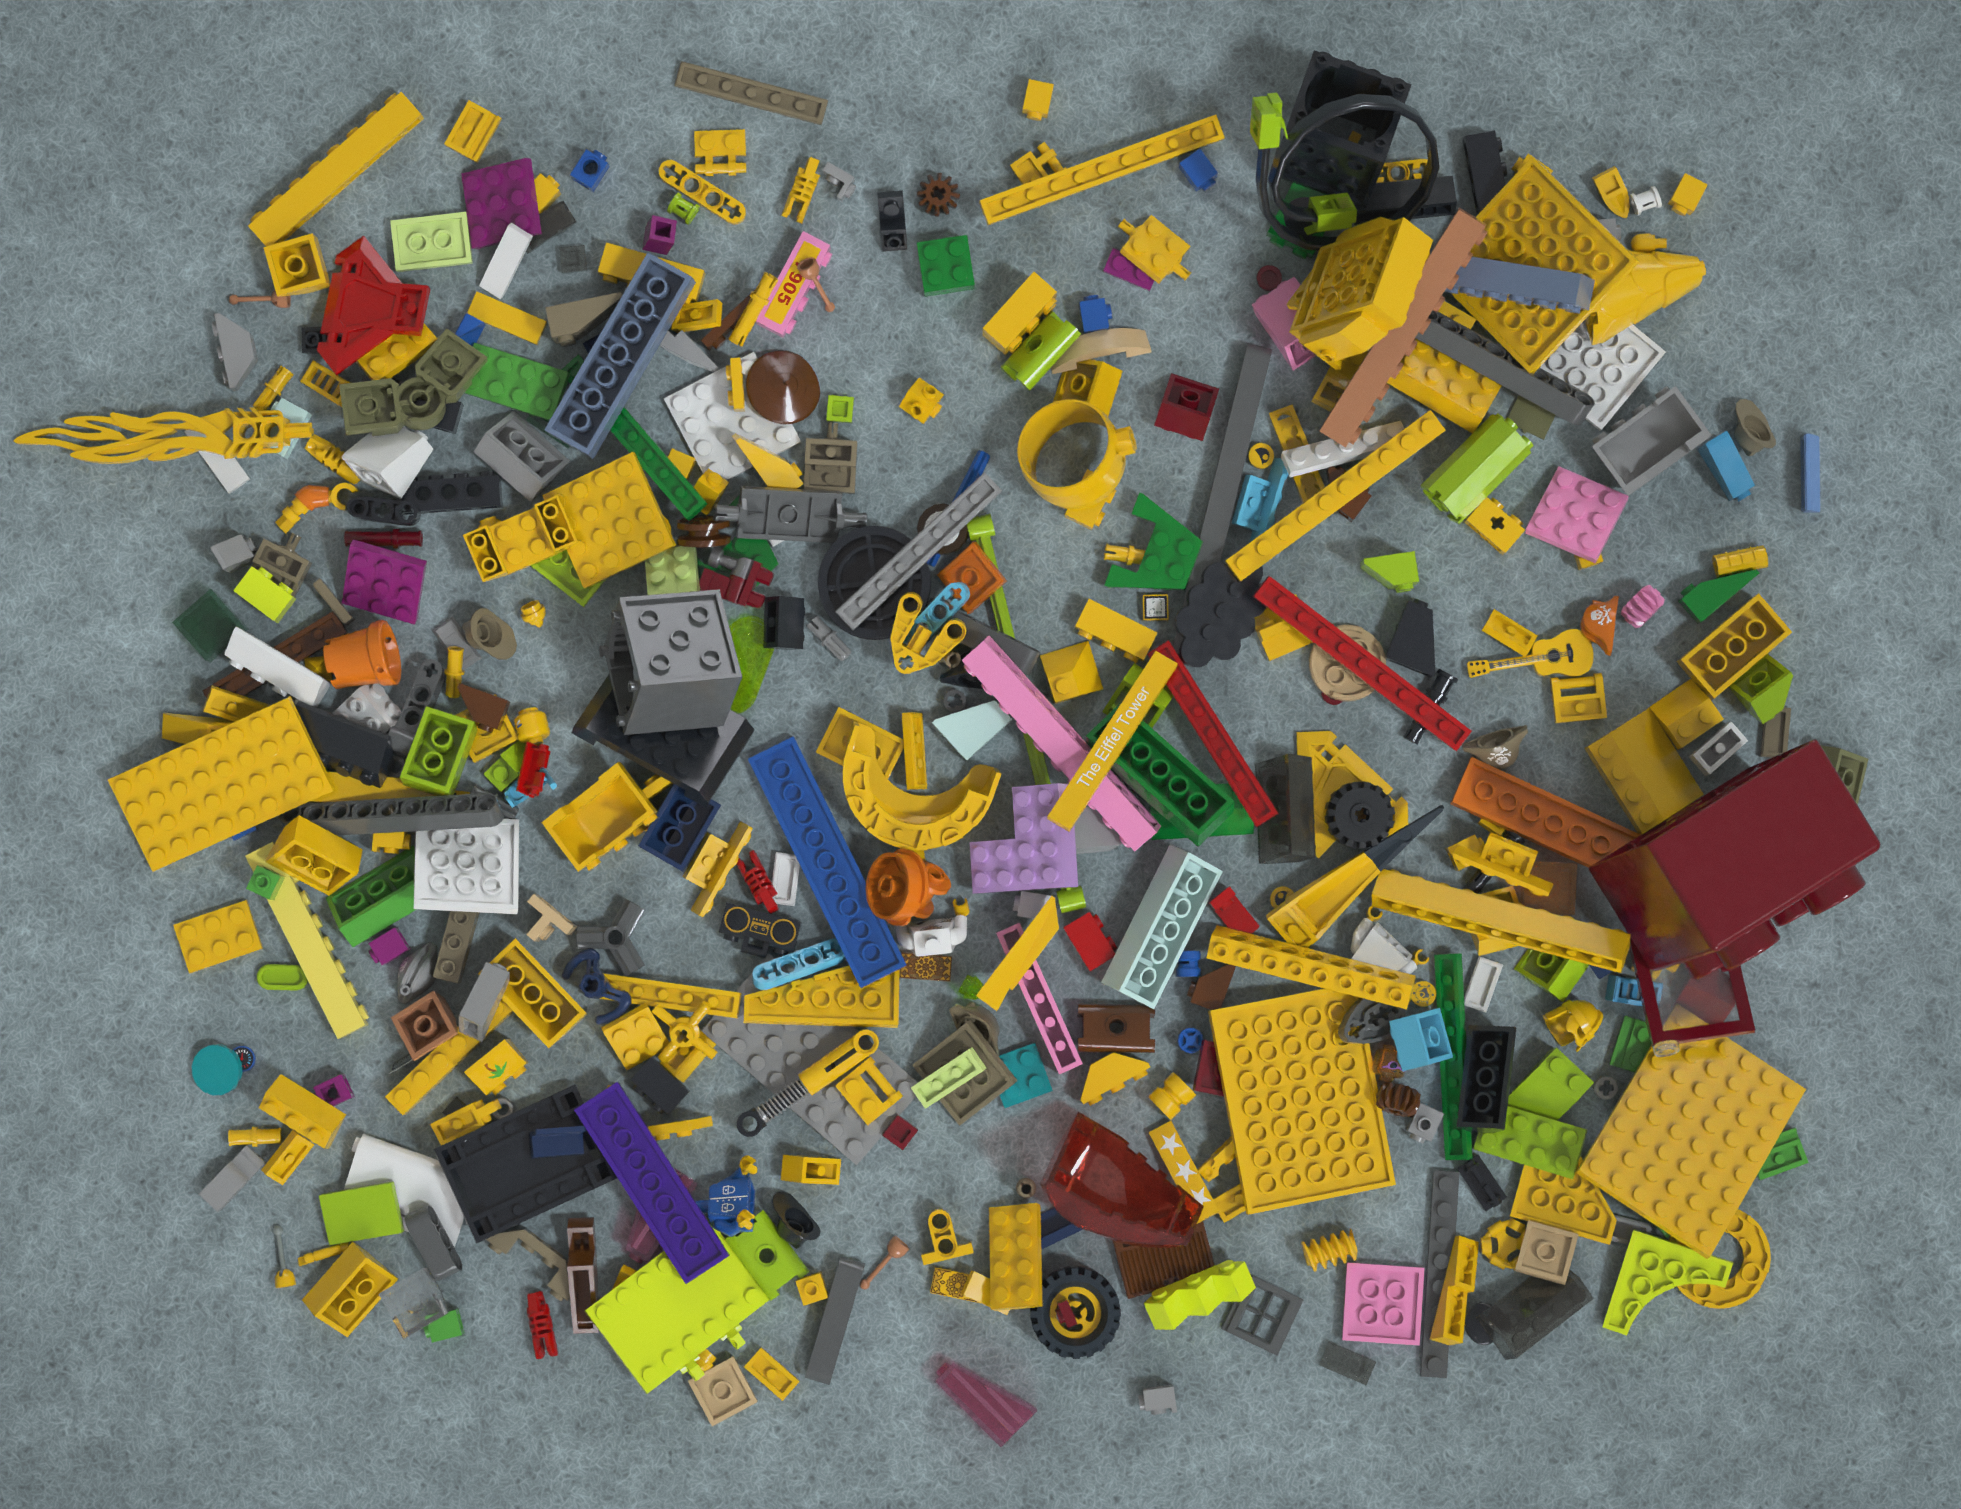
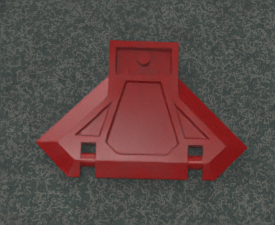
M362 236L336 255L335 265L342 267L341 272L332 273L320 332L327 335L326 342H318L317 351L337 376L393 334L421 336L430 288L428 285L402 283L365 236ZM352 267L356 268L355 273H351ZM338 337H342L341 343L337 342Z

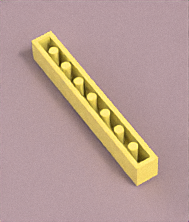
M271 842L245 857L253 873L258 865L285 877L275 900H267L337 1039H341L367 1026L368 1012L363 1004L358 1005L355 999L358 993L351 981L347 983L343 975L346 969L340 959L335 960L331 952L335 949L329 936H323L320 930L323 927L322 921L317 913L312 914L308 906L312 902L305 890L301 891L297 884L300 880L265 862L266 857L275 842Z

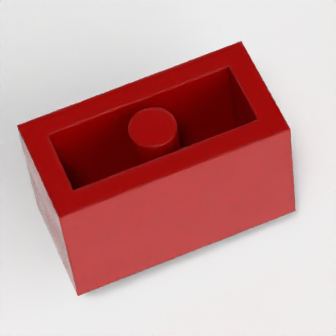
M1090 912L1063 927L1089 972L1115 956L1114 950L1118 949L1111 936L1109 935L1105 938L1101 928L1104 925L1098 915L1094 914L1092 916Z

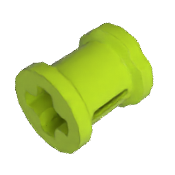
M678 192L670 202L667 212L669 214L673 212L684 219L685 224L690 225L698 213L700 205H693L682 198V194Z

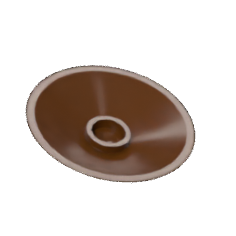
M784 350L766 353L753 363L748 372L746 391L749 401L762 417L778 424L800 422L815 410L819 402L820 386L818 378L810 364L796 353Z

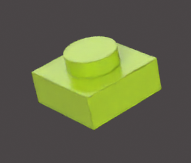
M828 395L826 421L852 424L854 397Z

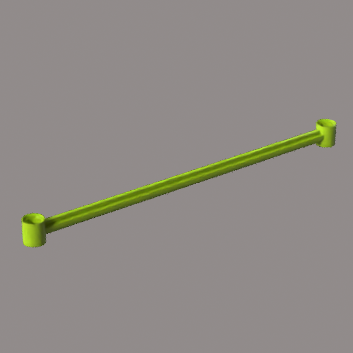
M991 514L976 516L967 524L970 541L976 540L998 569L991 536H995ZM1001 586L990 596L997 630L1015 638L1003 586ZM1023 733L1035 785L1051 784L1044 753L1034 746V740L1028 733ZM1081 885L1078 887L1061 888V890L1056 891L1061 913L1086 908Z

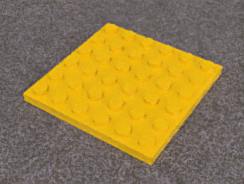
M1532 156L1476 216L1477 219L1486 224L1484 230L1487 231V234L1479 246L1473 245L1470 252L1473 253L1472 257L1580 273L1595 280L1589 311L1581 309L1580 314L1570 313L1559 309L1557 305L1555 310L1534 305L1533 302H1531V306H1526L1509 301V298H1507L1506 302H1501L1485 297L1484 294L1482 298H1476L1460 293V290L1458 294L1452 295L1529 374H1534L1640 261Z

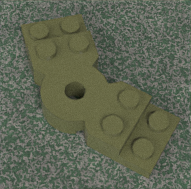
M446 328L415 365L416 377L403 382L400 386L391 378L339 384L346 436L371 432L372 436L397 434L404 426L413 430L433 428L443 419L446 412V404L456 403L472 385V379L488 361L487 356ZM417 400L426 401V403L422 406H417L414 404V402Z

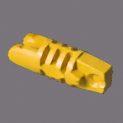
M810 157L804 169L798 168L781 216L787 218L791 213L793 202L796 201L802 203L796 217V222L803 223L820 175L815 173L819 160Z
M316 434L308 440L305 449L320 463L330 467V470L333 472L336 471L337 475L351 484L355 485L360 481L341 458L345 453L344 451H341L333 443Z

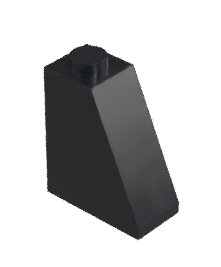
M1414 599L1413 602L1408 601L1405 605L1385 659L1432 678L1436 672L1433 610L1427 608L1428 603Z

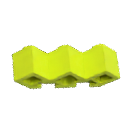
M1226 1260L1199 1273L1156 1289L1152 1292V1296L1144 1302V1305L1155 1330H1174L1188 1316H1208L1221 1302H1242L1256 1286L1245 1261Z

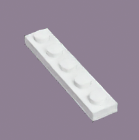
M1401 421L1362 430L1354 445L1348 443L1346 448L1333 439H1328L1282 451L1281 459L1289 477L1306 474L1363 459L1401 432L1404 427Z

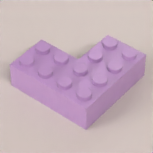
M1057 783L1012 787L1015 839L970 842L973 894L1078 887L1075 826L1068 832L1047 819V816L1068 784Z

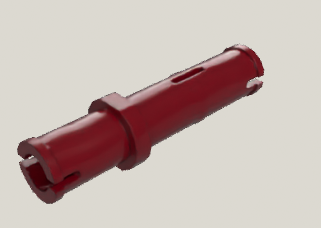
M394 528L393 531L345 530L344 543L345 547H349L352 540L374 546H393L394 549H399L400 546L422 547L423 533L422 530L400 531L399 528Z

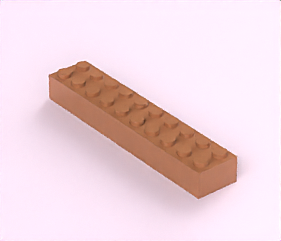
M1459 207L1425 261L1422 277L1415 289V297L1410 303L1405 323L1399 328L1389 330L1384 338L1371 347L1321 426V433L1345 448L1348 443L1354 445L1362 431L1359 428L1362 421L1367 423L1376 409L1373 406L1375 400L1379 399L1381 401L1390 387L1386 384L1390 377L1394 379L1397 377L1403 367V363L1400 362L1404 355L1409 357L1417 345V341L1414 339L1418 332L1422 335L1431 323V319L1428 318L1432 310L1437 313L1445 301V297L1442 294L1446 288L1452 290L1459 279V275L1456 274L1459 267L1465 268L1473 256V253L1470 252L1473 245L1479 246L1485 238L1487 231L1484 230L1486 226L1484 222Z

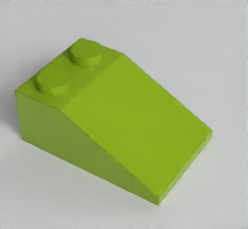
M1552 1047L1509 1094L1508 1106L1558 1120L1581 1098L1594 1082L1557 1047Z

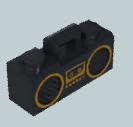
M726 903L719 933L724 934L723 939L737 943L739 938L744 939L741 948L742 953L766 959L769 946L774 947L773 952L787 955L789 951H795L802 922ZM750 937L764 941L763 947L749 944Z

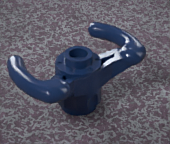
M590 948L572 957L566 964L561 976L564 980H568L574 969L581 962L587 961L586 974L582 977L583 979L579 984L580 990L588 998L600 999L605 997L618 1001V1006L614 1010L596 1016L595 1022L600 1025L610 1023L626 1012L632 1000L628 992L617 990L611 985L599 968L600 954Z

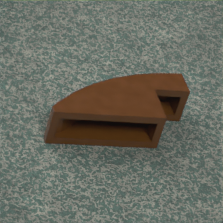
M594 1217L568 1218L569 1255L567 1271L573 1334L599 1333L597 1327L585 1313L587 1308L599 1300Z

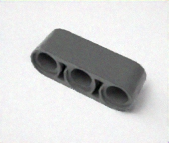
M430 1205L405 1216L407 1229L431 1274L437 1281L462 1271L461 1259L436 1212Z

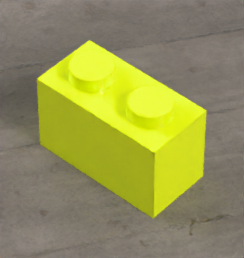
M251 566L233 591L274 622L279 623L296 600L291 595L294 590L283 582L277 585L271 580L273 575L263 567L257 570Z

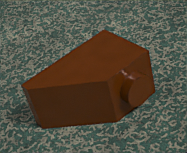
M459 683V692L472 720L479 723L478 728L490 733L493 732V729L500 731L511 702Z
M1227 964L1199 977L1197 982L1192 981L1187 992V996L1191 997L1189 1002L1210 1010L1220 1009L1236 966Z

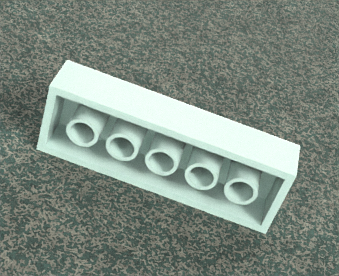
M1169 845L1101 983L1154 1009L1223 871L1185 850Z

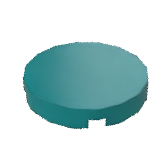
M212 1044L201 1049L194 1057L192 1063V1077L196 1085L203 1092L212 1096L224 1095L234 1090L243 1074L242 1063L238 1054L223 1044Z

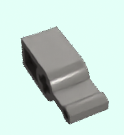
M246 1145L199 1195L219 1212L266 1162Z

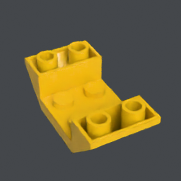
M558 495L535 504L534 508L489 527L485 525L463 535L482 582L515 573L553 557L578 543Z

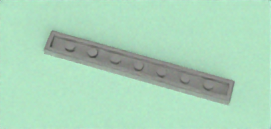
M984 472L838 608L835 613L854 630L996 498L1002 490Z

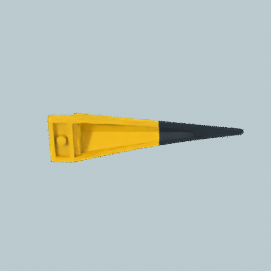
M1438 806L1381 840L1379 844L1366 849L1289 895L1283 903L1266 914L1267 920L1287 943L1308 948L1321 938L1371 881L1443 811L1444 806Z

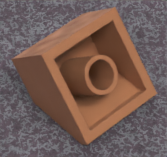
M436 991L430 992L391 1017L414 1061L458 1034L456 1018L446 999Z

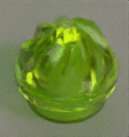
M967 974L958 993L964 995V999L976 1000L978 999L976 995L984 985L977 976L972 977Z

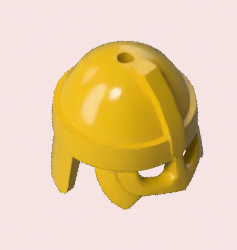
M1567 1000L1561 1006L1544 1014L1543 1020L1560 1046H1566L1575 1040L1577 1045L1576 1052H1578L1587 1042L1595 1037L1594 1034L1602 1023L1603 1014L1588 1001Z

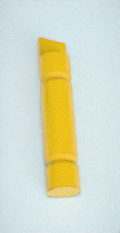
M349 1242L304 1254L298 1258L299 1266L339 1255L348 1248Z

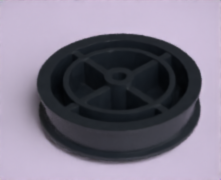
M866 526L844 534L828 549L819 569L818 590L826 613L840 629L852 636L866 640L891 638L899 601L907 592H915L922 599L923 605L917 617L925 610L931 591V577L927 562L854 630L835 613L838 608L911 541L909 537L888 527ZM912 597L906 598L903 602L905 609L909 611H914L918 607L917 601Z

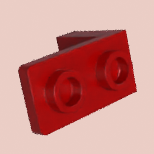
M1230 886L1208 903L1230 929L1252 934L1259 928V924L1238 900Z

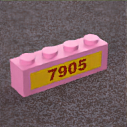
M804 231L802 232L778 277V282L768 298L770 300L768 305H764L756 320L757 325L784 338L786 333H792L797 323L794 320L798 311L803 312L809 300L806 297L809 289L814 290L816 288L813 280H807L801 276L797 266L804 259L813 257L816 259L819 269L822 266L827 267L833 255L830 253L831 247L829 244Z

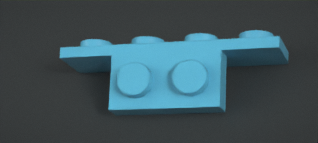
M1274 458L1267 481L1253 475H1245L1231 523L1252 531L1249 543L1274 525L1276 508L1282 499V488L1284 481L1288 477V472L1281 458Z

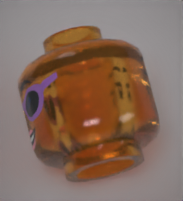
M1383 1044V1048H1378L1375 1051L1372 1071L1379 1075L1380 1081L1391 1083L1394 1082V1079L1404 1077L1405 1071H1402V1067L1397 1060V1049L1395 1046Z

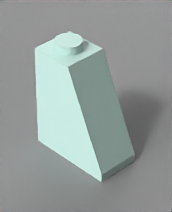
M994 700L938 718L932 724L958 753L968 761L1009 724L1012 718L1003 712L999 704Z

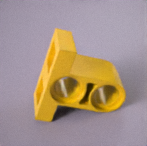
M936 1209L931 1212L928 1218V1225L935 1251L921 1254L923 1265L974 1253L972 1242L957 1244L952 1219L946 1210ZM936 1214L946 1216L947 1224L944 1227L938 1228L933 1225L932 1219ZM943 1239H949L953 1243V1249L948 1253L939 1250L938 1244Z

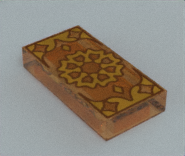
M901 952L907 966L900 969L899 978L951 982L952 956H915L913 953Z

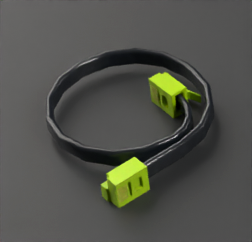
M1267 93V96L1252 97L1250 134L1258 147L1255 180L1259 208L1278 236L1305 250L1319 251L1321 247L1336 242L1338 236L1307 235L1321 231L1352 228V223H1356L1357 209L1353 205L1351 198H1349L1348 193L1309 197V207H1296L1283 200L1280 195L1279 185L1287 159L1307 134L1333 117L1361 109L1394 111L1415 122L1425 136L1428 161L1420 185L1401 210L1387 218L1395 221L1404 217L1410 222L1429 199L1440 168L1437 140L1419 112L1391 96L1357 94L1324 104L1297 122L1287 135L1285 122L1282 117V100L1278 93ZM1281 127H1282L1283 134L1285 135L1286 138H1285V139L1282 141V143L1279 145V142H1280V131H1281ZM1270 148H1277L1268 176ZM1267 180L1270 195L1284 215L1296 221L1313 223V225L1304 228L1307 235H1302L1282 225L1272 213L1269 206Z

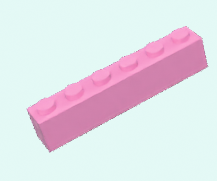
M1020 923L996 933L1006 955L1024 933ZM1035 960L1018 984L1059 1074H1062L1083 1063L1037 960Z

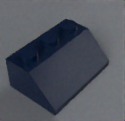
M673 784L656 814L658 818L650 824L638 846L683 872L721 804L711 800L707 808L684 796L686 790Z

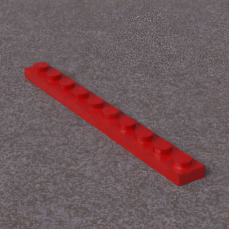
M1268 576L1253 595L1264 606L1454 751L1460 748L1472 732L1272 577Z

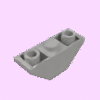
M216 313L214 314L215 321L212 322V328L215 337L219 336L221 346H217V352L220 361H224L226 371H222L224 384L229 386L232 391H238L258 362L254 338L251 333L222 314Z

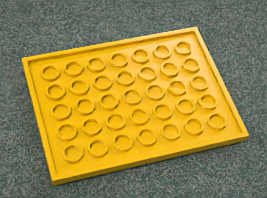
M1319 989L1208 1011L1246 1214L1249 1215L1396 1185L1382 1109L1376 1105L1378 1087L1369 1043H1345L1338 1034V1029L1344 1015L1360 997L1328 989ZM1359 1026L1350 1027L1351 1030L1348 1032L1349 1036H1353L1352 1033L1356 1029H1358Z
M1675 1005L1662 1027L1663 1031L1708 1024L1681 1006ZM1728 1037L1678 1044L1677 1041L1653 1046L1652 1043L1576 1173L1708 1259L1806 1089Z

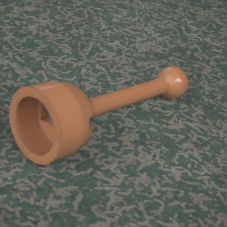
M813 257L804 259L798 264V271L803 278L813 280L826 304L825 310L827 312L834 311V303L829 301L817 279L820 269L816 259Z
M275 290L271 296L238 297L237 295H231L229 297V303L232 305L238 302L272 301L273 305L279 308H290L291 296L277 297Z
M894 1235L887 1245L889 1254L867 1279L861 1280L860 1287L864 1290L868 1289L870 1282L892 1257L901 1258L910 1248Z

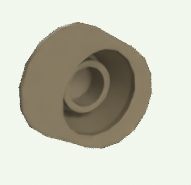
M1740 399L1735 407L1739 423L1734 431V437L1747 456H1753L1763 448H1773L1776 445V439L1770 430L1765 415L1752 401Z
M487 608L476 610L471 619L462 625L466 640L471 647L484 650L499 660H507L516 652L517 643L513 629Z

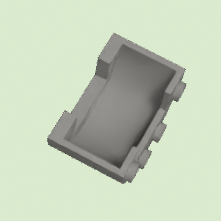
M1666 386L1655 394L1657 400L1648 407L1643 403L1631 412L1634 417L1625 422L1624 419H1621L1611 426L1613 430L1607 435L1604 431L1592 440L1594 443L1592 448L1627 496L1712 436L1676 386L1671 390Z

